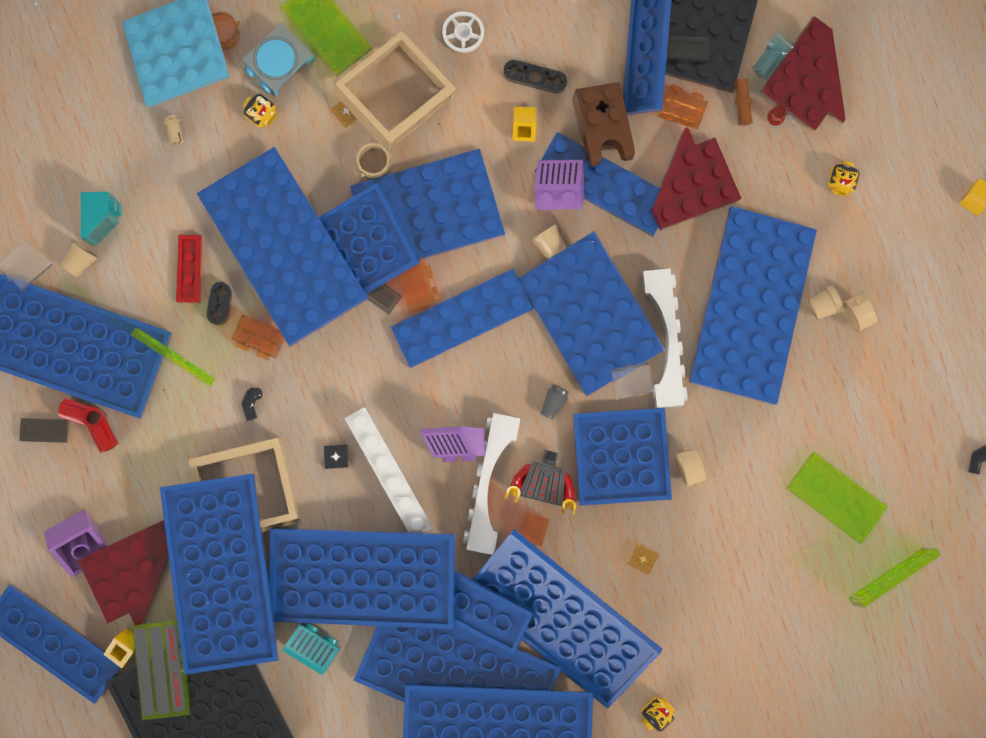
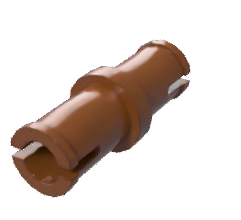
M748 79L734 80L736 93L734 105L737 106L738 125L746 126L753 124L750 106L752 98L749 96Z

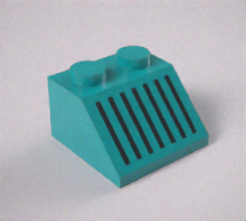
M108 191L80 192L81 238L91 246H97L119 223V216H122V205Z
M301 623L282 651L320 675H323L341 649L337 645L339 641L328 634L326 637L319 634V628L311 623L306 625Z

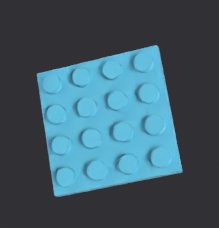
M176 0L122 21L146 106H155L230 77L208 0Z

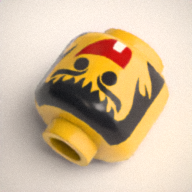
M257 94L254 97L249 96L243 103L245 108L243 112L244 117L259 128L270 126L277 116L276 105L262 94Z
M841 161V164L832 166L827 185L831 188L832 193L848 196L849 193L855 192L860 172L854 168L853 163Z
M654 697L641 709V714L644 717L641 721L650 731L655 729L658 732H662L674 721V712L676 710L664 697L661 699Z

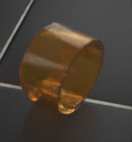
M226 12L213 13L214 24L222 20L234 24L235 29L232 37L227 41L220 42L222 50L231 49L239 41L240 30L238 26L241 23L240 21L236 22L234 17Z

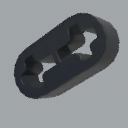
M224 282L215 283L210 290L207 318L216 326L225 324L230 312L232 289ZM221 287H224L227 295H223L221 302H219V295L216 294V290L219 291ZM219 305L223 317H219L218 321H215L212 313L217 312Z

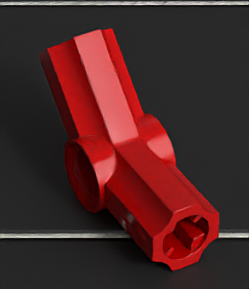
M67 398L63 399L58 409V417L87 426L100 453L109 451L119 445L107 420L105 411ZM97 412L99 420L97 423L92 424L90 416L92 413Z

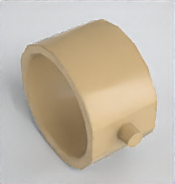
M379 143L363 145L356 155V163L361 173L359 175L361 178L364 176L367 179L382 177L390 169L391 160L389 153ZM379 150L385 154L387 163L381 171L369 173L360 166L361 158L367 151Z
M860 293L842 303L849 323L857 332L877 323L875 310L864 294Z
M684 448L682 453L676 455L681 477L686 487L695 485L696 488H699V483L706 482L702 460L696 449L688 451L687 448Z

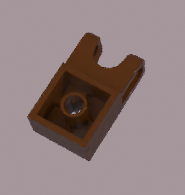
M620 82L575 89L572 101L588 166L594 167L599 165L602 158L601 148L606 146L617 149L621 160H633L635 148Z

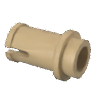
M178 115L165 117L163 125L167 128L170 145L183 143L184 139L179 124L181 119H178Z

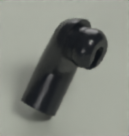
M258 387L249 388L241 401L246 421L257 419L254 404L256 400L261 399L263 396L262 390Z
M986 445L973 451L971 454L968 473L980 475L981 465L986 461Z

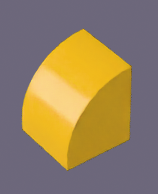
M514 107L513 141L535 142L536 108Z
M978 178L971 184L959 202L960 206L975 216H979L986 208V181Z
M128 627L125 628L113 639L104 653L106 657L120 668H123L136 654L134 632Z

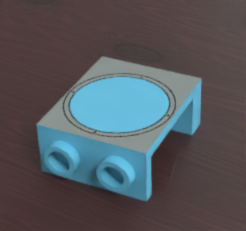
M282 23L242 59L246 66L243 68L251 78L256 76L261 81L260 87L267 94L272 92L276 97L279 95L277 89L304 63L309 66L315 61L313 54Z

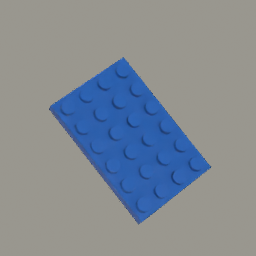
M480 148L350 185L352 195L355 196L375 183L380 184L419 260L505 236Z
M595 231L518 278L586 396H589L665 350Z

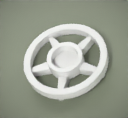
M466 11L456 12L449 16L443 25L442 34L444 42L455 52H471L477 49L483 41V23L473 13ZM467 16L472 19L468 23H459L455 18ZM450 21H452L455 25L454 33L446 36V28ZM474 21L480 26V36L472 33L471 26ZM456 38L461 41L462 48L455 47L448 40ZM470 38L478 40L473 46L465 48L466 41L470 40Z

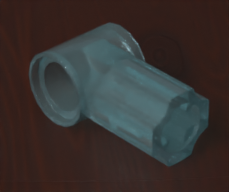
M777 32L765 48L766 51L752 69L761 78L768 80L793 43Z

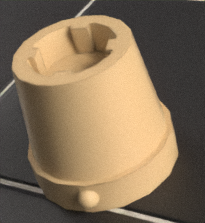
M556 224L531 239L547 260L567 248Z
M73 240L60 265L70 274L79 278L98 257L90 249Z
M833 285L826 287L825 290L808 299L809 306L817 320L844 311L842 301Z

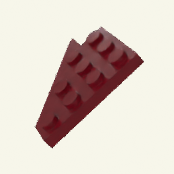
M815 16L809 20L760 91L813 131L818 128L827 114H830L841 123H844L846 120L833 29Z
M687 127L682 131L651 209L660 231L742 199L716 138L695 144L689 128Z
M164 520L77 560L107 624L129 613L136 629H141L169 555Z

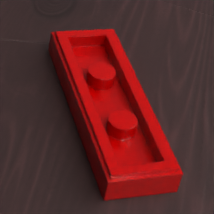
M178 235L177 303H200L202 235Z

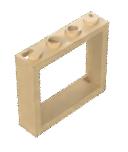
M402 31L397 35H390L382 47H375L363 62L361 60L357 61L349 73L346 75L341 74L334 81L333 90L334 95L387 151L392 149L452 100L456 92V88ZM399 46L440 91L393 130L388 132L347 87Z
M278 437L188 460L193 482L202 481L199 468L274 450L289 514L261 520L262 533L270 531L272 525L281 523L282 527L294 525V520L300 519L281 438Z

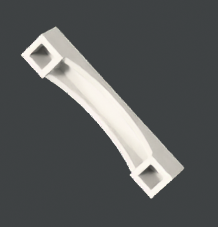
M671 269L643 271L641 274L643 297L648 296L657 309L666 339V358L663 373L658 384L652 386L654 408L681 407L684 405V401H687L688 396L687 388L682 385V378H685L684 364L680 365L683 347L682 342H678L677 333H680L681 329L680 321L675 317V311L678 310L677 297H673V288H676L675 275H671Z
M364 407L346 417L345 420L408 532L426 533L433 529L430 520L406 481L367 409Z
M493 413V417L487 419L485 431L489 432L488 441L485 440L484 463L478 464L476 476L481 478L479 486L474 485L472 499H476L475 508H470L467 521L472 523L470 531L465 530L463 544L467 545L466 550L490 555L494 554L498 532L493 531L489 519L487 506L488 486L492 470L500 454L511 441L516 442L520 418Z

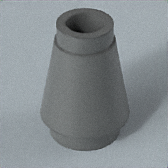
M553 384L551 389L548 388L540 414L553 420L554 416L569 399L567 397L569 392Z

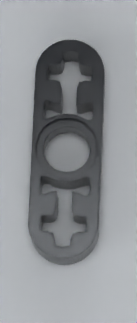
M510 60L504 66V77L512 83L555 94L563 92L567 85L566 75L557 70L518 60ZM515 66L517 71L523 73L524 68L527 69L525 80L522 79V74L515 73L514 76H511L508 69H512ZM537 71L541 74L542 78L539 82H532L529 79V74ZM545 74L549 75L548 80L555 81L557 77L560 78V82L563 84H559L558 87H554L553 82L547 81V85H543L545 82Z

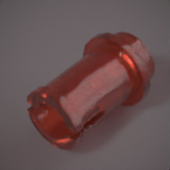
M779 104L771 109L767 114L768 122L773 126L781 125L787 115L785 113L787 111L786 107Z

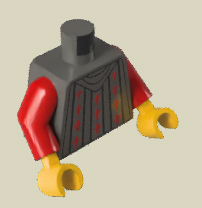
M548 450L544 452L542 463L533 461L532 464H525L514 475L504 497L507 499L509 494L514 495L516 498L514 503L518 501L519 497L562 506V514L565 513L566 508L572 509V515L575 514L576 510L574 487L570 475L565 472L564 468L556 467L558 453Z

